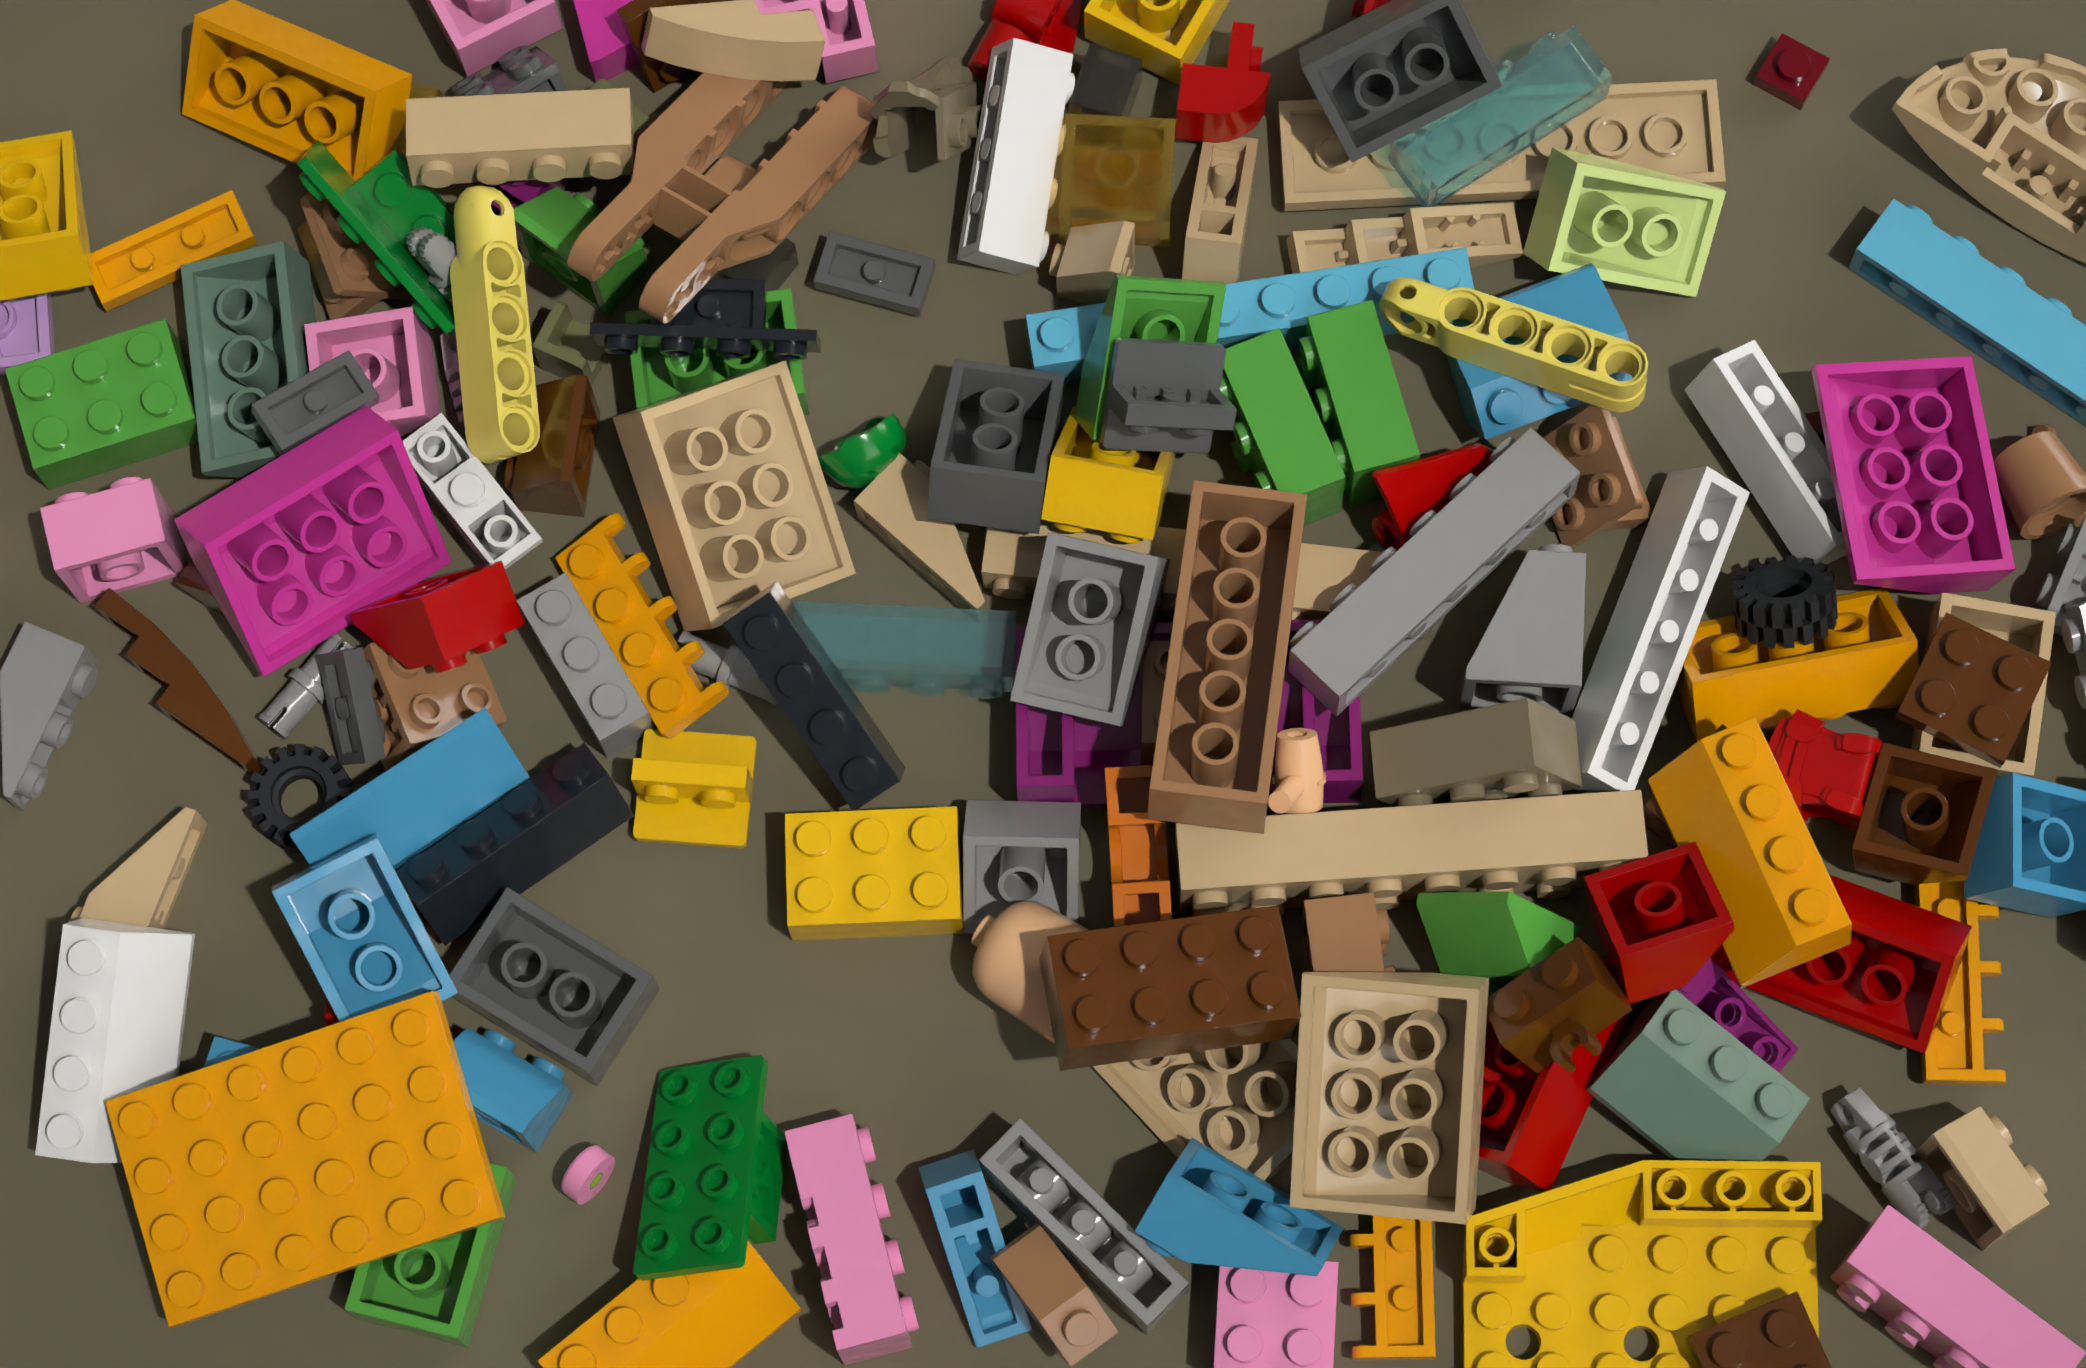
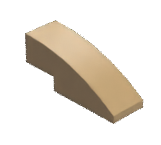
M734 0L649 8L641 48L645 56L678 67L712 75L745 80L807 81L816 80L826 40L813 10L760 14L755 0Z

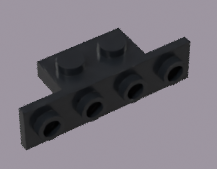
M711 278L681 311L665 324L652 316L651 324L590 323V335L596 345L604 346V352L616 355L637 354L638 347H660L661 354L674 357L693 356L694 349H717L716 355L724 358L750 357V350L773 351V357L781 360H804L807 358V352H821V340L817 330L766 328L768 287L766 280Z

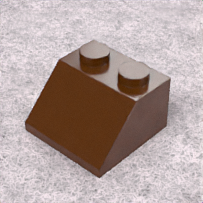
M573 375L536 385L540 439L536 447L530 452L518 455L517 458H509L505 471V490L511 491L517 508L521 511L576 517L585 516L600 410L588 376Z
M1882 743L1852 847L1855 870L1911 885L1968 880L1998 774L1997 769Z

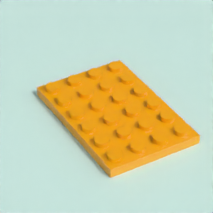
M430 991L105 1101L168 1327H178L506 1218L439 992Z

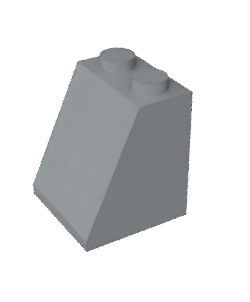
M1546 544L1540 546L1538 550H1529L1466 668L1459 696L1458 710H1473L1529 698L1565 716H1572L1582 687L1586 553L1573 552L1570 546L1562 544Z

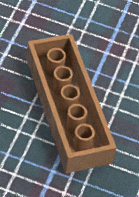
M1193 480L1149 788L1148 819L1264 834L1307 494Z

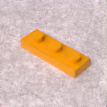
M230 190L91 253L93 286L106 312L182 278L180 265L242 251L257 244V241L236 196Z

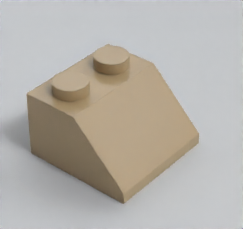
M1980 1106L1933 1133L1917 1150V1156L1919 1160L1923 1159L1952 1197L1955 1204L1954 1208H1952L1981 1251H1983L2039 1214L2050 1203L2044 1196L2048 1189L2040 1174L2031 1164L2026 1163L2022 1165L2009 1147L2013 1144V1140L2006 1126L1994 1114L1988 1117Z

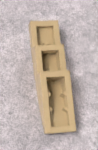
M1513 202L1409 208L1403 217L1350 220L1345 228L1292 231L1286 239L1292 274L1463 247L1467 249L1470 268L1519 258L1523 254Z

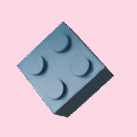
M2016 773L1996 777L1968 880H1964V898L2049 918L2086 910V791Z

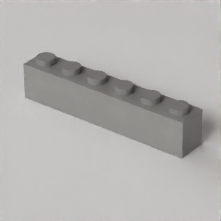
M1531 427L1518 440H1515L1512 436L1505 439L1490 456L1489 462L1491 465L1478 477L1473 473L1465 476L1450 493L1449 498L1452 500L1438 514L1434 510L1425 513L1412 527L1409 533L1412 537L1398 551L1394 547L1385 550L1372 564L1369 570L1372 574L1358 588L1354 584L1345 587L1330 604L1329 609L1332 611L1318 625L1313 621L1308 622L1291 639L1289 643L1291 650L1288 671L1336 717L1575 495L1580 471Z

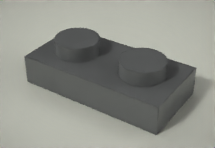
M829 231L813 282L815 289L920 317L936 264L933 258Z
M348 350L252 404L251 412L280 456L362 407L367 406L371 408L378 404L379 394Z
M363 647L317 655L340 764H361L385 759L383 747L386 736L385 728L381 718L376 713L372 694L374 674L370 663L365 659Z

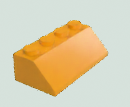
M229 0L194 15L182 115L296 164L308 148L319 140L356 182L388 154L406 122V99H409L413 74L237 0Z
M1882 587L1836 596L1838 619H1836L1837 625L1834 630L1828 629V635L1823 639L1813 635L1814 643L1805 646L1801 640L1794 641V648L1784 649V642H1777L1775 648L1765 647L1764 640L1756 645L1748 642V636L1742 638L1738 634V629L1735 628L1734 615L1700 622L1677 679L1683 712L1697 741L1712 735L1722 724L1729 728L1756 717L1761 729L1775 730L1780 719L1783 717L1790 718L1796 709L1816 718L1837 719L1849 712L1870 708L1889 709L1900 705L1919 668L1917 638L1888 590Z
M1756 717L1700 739L1648 779L1650 789L1676 846L1679 847L1696 842L1732 917L1735 930L1722 943V947L1741 988L1850 945L1852 923Z
M748 1241L745 1264L741 1268L644 1281L637 1279L542 1356L538 1362L543 1368H732L802 1309Z

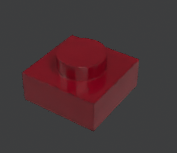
M1782 33L1757 73L1753 85L1801 111L1825 72L1830 58Z

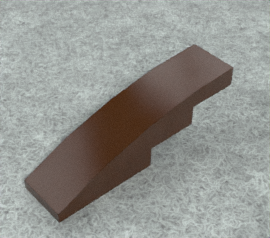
M108 588L95 606L109 623L135 640L126 652V655L139 671L166 689L156 702L164 714L252 776L254 771L260 774L263 769L237 722L193 663L152 621Z

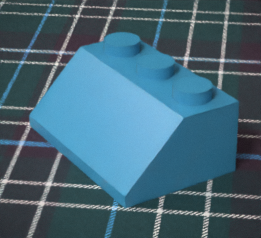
M1592 263L1499 297L1630 341L1627 330L1596 267ZM1456 319L1451 321L1450 324L1456 327H1466L1472 324V322L1466 319ZM1515 336L1502 340L1510 345H1519L1525 342L1524 339ZM1446 354L1466 422L1485 440L1585 403L1461 361ZM1569 354L1560 355L1556 358L1563 363H1573L1579 360V358ZM1623 372L1610 375L1611 378L1617 381H1628L1633 378L1631 375Z

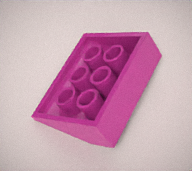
M1972 356L1814 365L1811 371L1853 584L1929 594L1988 591L2013 572L2015 564Z
M367 406L362 407L174 519L194 565L258 673L263 677L352 624L351 613L419 583L452 562L398 429Z

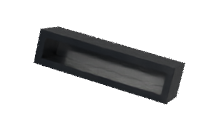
M777 581L729 613L723 622L724 626L852 811H856L901 781L906 767Z
M583 743L404 865L396 873L405 890L444 946H446L487 918L507 887L518 894L523 893L625 823L634 814L607 771L587 745Z

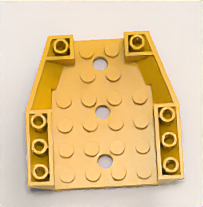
M1642 1160L1472 1215L1467 1224H1465L1462 1276L1463 1368H1698L1686 1341L1689 1335L1796 1291L1819 1338L1816 1227L1822 1222L1821 1162ZM1515 1328H1527L1537 1336L1539 1350L1534 1357L1521 1360L1513 1357L1508 1352L1505 1343L1506 1336ZM1643 1329L1653 1335L1657 1344L1656 1354L1653 1358L1647 1361H1637L1627 1354L1624 1348V1338L1629 1331Z

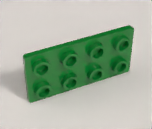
M317 140L297 162L298 166L303 170L299 175L303 185L319 201L327 198L341 214L337 217L339 225L355 243L360 244L364 240L378 256L374 263L386 280L395 287L402 283L416 299L412 302V307L421 320L430 328L434 329L436 326H439L446 334H449L455 329L453 306L429 282V273L415 260L416 257L412 256L411 251L408 250V244H406L408 239L406 236H409V231H413L414 227H429L438 234L442 233L443 236L448 237V240L456 245L453 210L432 187L426 185L412 186L407 158L398 147L393 149L355 182L326 147Z
M756 1055L669 1068L660 1072L633 1273L641 1281L741 1268L745 1264L748 1238L754 1244L776 1241L787 1141L786 1136L763 1111L768 1062L763 1056Z

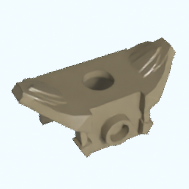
M943 58L934 67L911 81H891L888 87L878 95L873 96L870 113L875 120H878L873 144L875 152L882 157L892 158L914 147L916 124L914 123L913 107H925L930 111H935L938 160H948L976 145L982 106L977 105L976 82L973 81L972 73L968 67L963 65L960 58Z

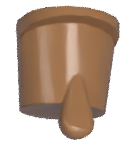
M2049 424L2035 426L2031 435L2007 447L1994 460L1999 489L2023 538L2040 539L2064 532L2069 523L2075 526L2081 523L2086 515V473L2058 438L2053 426Z

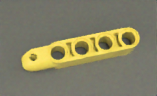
M471 186L459 194L454 206L453 220L457 255L454 256L450 264V281L466 441L474 457H477L483 463L491 464L530 452L535 448L540 439V423L524 263L517 247L514 209L508 198L501 191L493 187ZM492 201L498 203L501 207L499 216L495 215L491 209Z
M1413 278L1393 279L1387 284L1380 299L1379 306L1381 312L1391 326L1401 335L1439 347L1443 353L1450 357L1614 412L1631 411L1639 406L1645 397L1648 372L1647 356L1641 347L1630 341L1471 288L1458 287L1448 290ZM1402 312H1405L1414 317L1415 320L1405 323L1401 320L1400 315ZM1456 319H1466L1472 322V324L1466 327H1456L1450 324V322ZM1515 336L1524 339L1525 342L1519 345H1510L1502 340ZM1569 354L1574 355L1579 360L1573 363H1563L1556 358L1560 355ZM1623 372L1631 375L1633 378L1628 381H1617L1611 378L1610 375Z

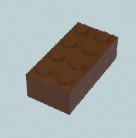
M1278 905L1047 936L1039 958L1060 1071L1290 1039L1301 1018Z

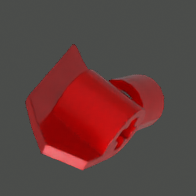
M996 0L991 14L992 21L968 62V68L977 78L986 83L992 48L1012 38H1018L1073 54L1082 1Z
M1476 443L1374 471L1373 479L1388 507L1372 520V529L1380 545L1385 550L1394 547L1398 551L1412 538L1409 535L1412 527L1425 513L1434 510L1438 514L1452 501L1449 498L1450 493L1465 476L1473 473L1478 477L1491 465L1489 458L1494 450Z

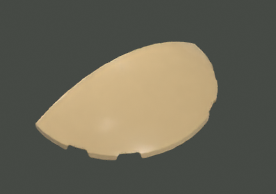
M2003 48L1970 52L1960 63L1947 66L1941 70L1936 65L1919 76L1903 92L1891 109L1925 153L1956 184L2000 218L2039 242L2086 263V67L2048 53L2042 54L2036 60L2009 57L2007 49Z

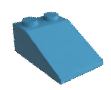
M376 833L272 886V893L339 1022L430 991L439 992L441 1001L458 993Z
M1191 1138L1167 1174L1134 1232L1143 1236L1147 1245L1155 1252L1170 1258L1178 1257L1187 1263L1318 1276L1343 1227L1313 1209L1290 1207V1195L1196 1139Z

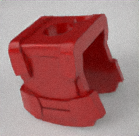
M1796 709L1790 718L1783 717L1780 719L1768 745L1803 820L1808 822L1809 817L1833 819V821L1843 826L1858 830L1882 747V741L1875 737L1858 733H1844L1842 735L1825 728V721Z

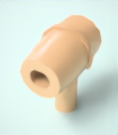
M1308 728L1282 730L1277 733L1275 775L1272 777V784H1275L1276 789L1268 798L1269 807L1272 811L1280 814L1317 812L1323 808V785L1326 783V773L1323 772L1317 731Z

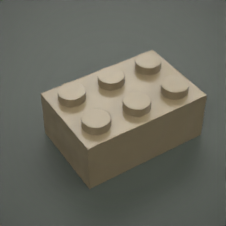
M1529 698L1370 731L1376 799L1395 807L1563 795L1562 791L1582 787L1575 720Z

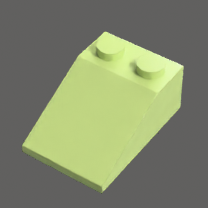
M1552 147L1523 254L1548 271L1566 273L1592 263L1603 281L1696 297L1726 190L1602 156Z

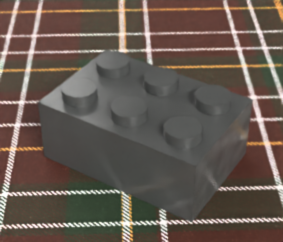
M1392 0L1298 48L1301 68L1351 163L1502 87L1497 69L1462 0Z
M954 359L930 467L928 519L1039 534L1050 459L1057 443L1060 427L1065 374Z
M508 887L449 975L458 991L457 994L453 995L454 999L596 1086L599 1085L660 990L653 975Z

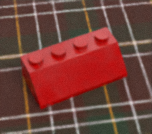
M1829 874L1852 923L1850 945L1748 985L1746 988L1925 1054L1958 973L1972 926ZM1721 945L1711 958L1739 985Z
M1599 954V955H1600L1602 958H1604L1608 963H1610V960H1609L1608 958H1606V957H1605L1604 955H1602V954ZM1630 1012L1595 1035L1601 1043L1600 1054L1594 1056L1582 1044L1573 1050L1572 1061L1575 1064L1576 1070L1571 1073L1557 1062L1552 1063L1539 1073L1534 1072L1500 1045L1487 1014L1479 1170L1507 1183L1541 1192L1552 1189L1593 1097L1586 1089L1611 1056Z

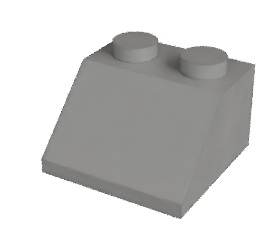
M967 800L963 832V933H975L977 927L987 915L990 914L997 918L1007 907L1021 901L1042 903L1078 923L1081 803Z

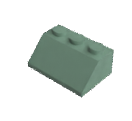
M1677 990L1663 993L1646 1005L1586 1089L1587 1092L1672 1160L1763 1161L1782 1141L1811 1099Z

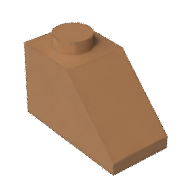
M1038 1222L990 1257L1048 1343L1070 1367L1118 1333V1330L1088 1286Z

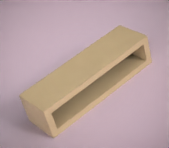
M630 88L406 99V158L412 186L426 185L432 188H443L459 183L482 182L487 185H500L507 181L518 180L556 182L563 178L595 177L598 179H613L619 175H631L635 161L634 118Z

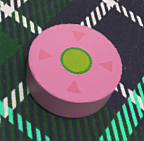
M598 1145L586 1148L574 1159L565 1172L561 1183L562 1192L579 1205L587 1203L608 1181L615 1166V1158Z

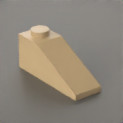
M1240 137L1227 142L1202 143L1185 237L1182 279L1224 282L1225 284L1238 282L1259 139Z
M899 453L896 459L854 499L857 518L980 625L987 618L985 600L956 526L949 521L927 518L930 467L920 460L912 464Z
M188 807L182 809L89 893L84 907H77L71 915L69 922L80 918L164 929L205 832L207 822L196 810Z

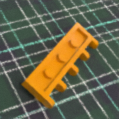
M614 513L562 551L555 559L562 571L568 575L649 711L661 735L672 739L729 695V690L723 681L715 682L706 689L704 688L691 666L704 655V649L699 641H692L682 648L679 647L664 622L665 619L677 610V605L671 596L663 597L654 604L652 603L637 578L638 575L650 566V561L644 552L636 553L626 560L613 539L615 535L625 528L626 522L620 513Z
M1964 881L1915 884L1916 906L1972 926L1958 973L1929 1047L1925 1054L1921 1053L1922 1084H2006V1071L1984 1069L1983 1034L2003 1033L2004 1020L2000 1018H1982L1981 977L2001 976L2002 971L2001 962L1980 961L1978 921L1999 919V906L1978 904V901L1965 899Z
M1372 1215V1234L1349 1235V1247L1352 1249H1372L1374 1292L1352 1293L1351 1307H1374L1375 1346L1358 1345L1352 1347V1359L1434 1360L1436 1349L1432 1221Z

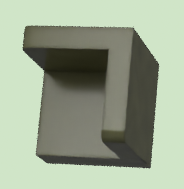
M558 300L553 305L532 345L540 369L560 378L573 375L588 376L591 387L609 354L604 352V346L596 345L590 335V326L573 319L568 305Z

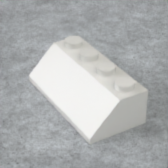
M80 918L63 924L35 1155L87 1163H122L105 1101L178 1077L195 933Z

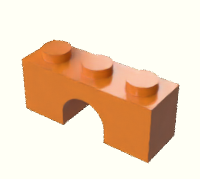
M1153 765L1105 768L1114 927L1172 919L1166 821L1148 819L1149 788Z

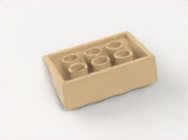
M786 360L613 417L674 602L677 605V611L684 631L713 629L724 625L723 622L731 611L776 581L789 599L856 574Z
M1418 972L1302 973L1290 1207L1467 1224L1476 1210L1489 990L1488 977Z
M1299 1022L1290 1039L1093 1066L1177 1158H1179L1191 1138H1194L1266 1182L1292 1160Z

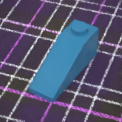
M974 1149L918 1167L976 1348L1032 1330L1026 1309L990 1258L1005 1246V1242Z

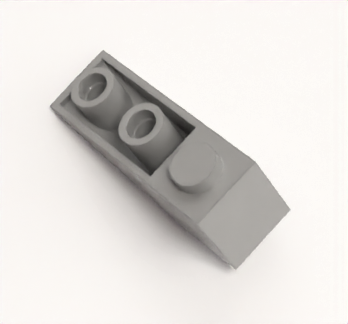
M26 621L0 670L3 796L16 809L23 812L30 799L35 800L42 793L48 779V769L46 768L55 748L61 749L67 742L73 728L71 716L80 698L85 699L91 693L98 676V669L96 668L98 661L86 646Z

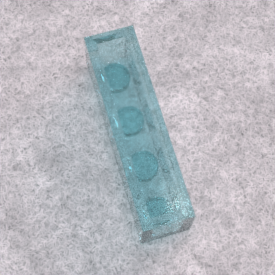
M1575 26L1570 27L1559 35L1556 31H1552L1542 36L1531 46L1530 53L1515 63L1511 60H1505L1496 65L1502 87L1391 143L1389 162L1422 207L1437 206L1607 98L1612 75Z
M791 601L849 685H855V689L860 692L885 693L889 691V686L911 687V691L918 695L939 696L945 694V689L968 690V695L972 697L992 699L1001 697L1002 691L1012 692L1016 673L1015 625H1018L1017 611Z

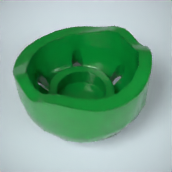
M894 412L888 416H880L869 421L862 431L845 436L836 444L832 451H825L818 458L820 466L841 486L855 489L865 488L896 459L899 453H903L906 445V433Z

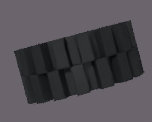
M1785 556V562H1777L1776 557L1766 558V565L1762 566L1756 561L1748 565L1749 572L1741 569L1736 574L1737 580L1733 579L1732 581L1735 628L1738 629V634L1742 638L1748 636V642L1756 645L1764 640L1765 647L1775 648L1777 642H1784L1785 649L1794 648V641L1801 640L1805 646L1814 643L1813 635L1823 639L1828 635V629L1834 630L1837 625L1838 611L1835 575L1832 570L1828 571L1827 565L1822 562L1814 566V559L1804 557L1801 562H1796L1795 556Z
M295 744V751L291 752L285 746L277 749L276 752L279 757L273 761L266 756L260 762L264 768L260 774L254 771L250 781L253 783L254 789L248 790L247 800L252 805V808L249 809L252 818L266 837L268 836L278 847L286 846L290 852L299 854L301 851L289 834L356 791L351 783V778L332 754L331 756L327 755L324 749L314 746L313 750H309L305 744ZM301 779H310L319 783L323 789L324 797L321 807L314 815L304 819H296L284 813L281 804L282 795L291 783Z

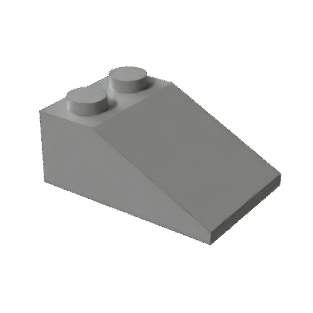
M1048 532L1010 701L1120 727L1123 726L1158 616L1170 559Z

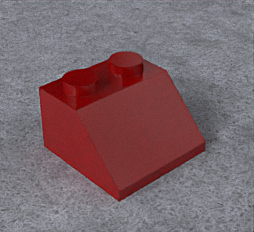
M502 561L430 577L350 614L356 627L407 669L411 670L432 665L435 673L444 672L466 663L465 652L474 649L475 654H480L506 644L507 640L504 634L525 625Z
M1696 842L1584 877L1593 924L1630 1004L1685 987L1735 930L1732 917Z

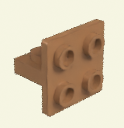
M308 193L300 200L307 221L298 227L297 231L330 320L362 315L383 298L398 300L414 299L402 283L395 287L380 273L374 263L378 256L364 240L357 244L344 232L337 221V217L341 214L327 198L319 201L311 193Z
M1590 405L1543 438L1580 471L1575 495L1552 515L1562 545L1575 548L1600 531L1636 528L1650 521L1652 515L1651 507L1617 418L1612 417L1610 410Z

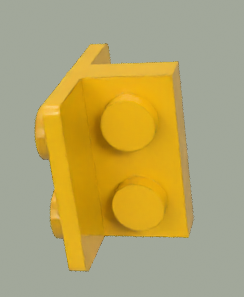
M658 729L645 730L641 758H633L631 781L637 792L633 828L634 838L637 841L745 848L748 840L755 772L756 739L753 736L681 731L671 739L661 735Z

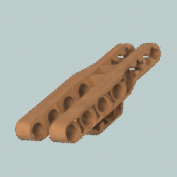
M702 73L638 137L634 167L629 184L578 236L570 251L567 266L595 282L654 224L669 238L681 245L651 276L641 294L639 309L664 324L668 323L718 271L771 254L873 145L878 120H875L870 113L872 101L852 89L842 86L827 101L821 99L816 104L814 115L798 131L792 129L787 135L785 145L770 161L764 158L759 163L757 170L734 156L725 154L702 175L780 95L789 82L745 80Z

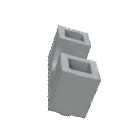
M566 572L516 600L526 622L552 666L554 665L565 683L581 715L607 758L642 739L645 730L656 729L649 711Z

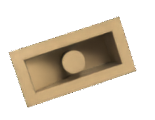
M1122 220L1071 227L1066 245L1056 244L1050 263L1049 275L1056 277L1057 297L1087 305L1105 303L1115 275L1132 276L1135 266V223Z

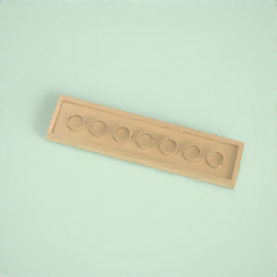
M1717 79L1495 90L1352 163L1318 99L1278 101L1284 211L1538 199L1552 147L1602 156L1724 189L1726 182Z

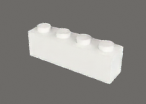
M1012 38L992 48L957 260L1018 275L1039 267V263L1044 259L1049 245V234L1045 231L1047 214L1055 201L1058 190L1057 180L1053 178L1056 159L1061 153L1066 140V127L1062 125L1065 104L1070 100L1075 86V76L1071 72L1073 54L1018 38Z
M1756 341L1748 342L1712 359L1684 391L1792 556H1795L1796 562H1801L1804 557L1814 559V566L1820 562L1827 565L1847 555L1827 449Z

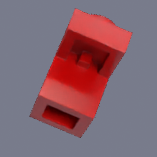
M1233 22L1227 68L1183 63L1177 105L1175 139L1210 143L1227 142L1249 133L1261 121L1268 104L1271 73L1261 72L1263 47L1253 46L1255 24Z

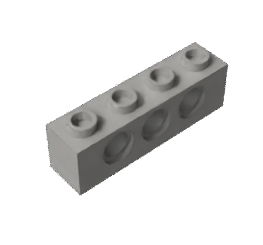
M1021 1118L979 1159L982 1172L1034 1224L1038 1222L1051 1240L1147 1335L1188 1294L1189 1283L1159 1253L1151 1249L1146 1241L1138 1233L1134 1232L1135 1230Z

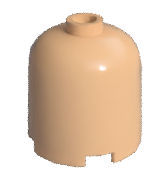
M1036 901L1017 902L1003 910L997 918L990 914L987 915L977 927L971 940V944L977 947L972 963V975L979 991L990 1001L1055 1044L1039 958L1047 936L1089 931V929Z

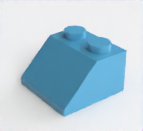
M466 1028L454 1040V1045L476 1119L531 1151L538 1153L573 1095L567 1084L562 1082L566 1073L541 1057L536 1056L532 1064L513 1054L517 1045L492 1029L487 1028L484 1034L480 1035Z

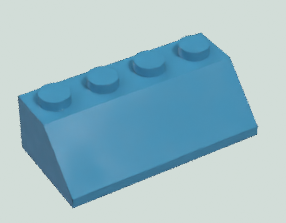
M484 707L289 835L309 865L313 866L376 833L395 871H397L531 778Z

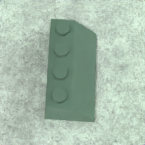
M284 241L180 265L201 471L206 476L245 478L280 457V454L252 414V404L309 373L304 324L316 322L310 265L304 257Z

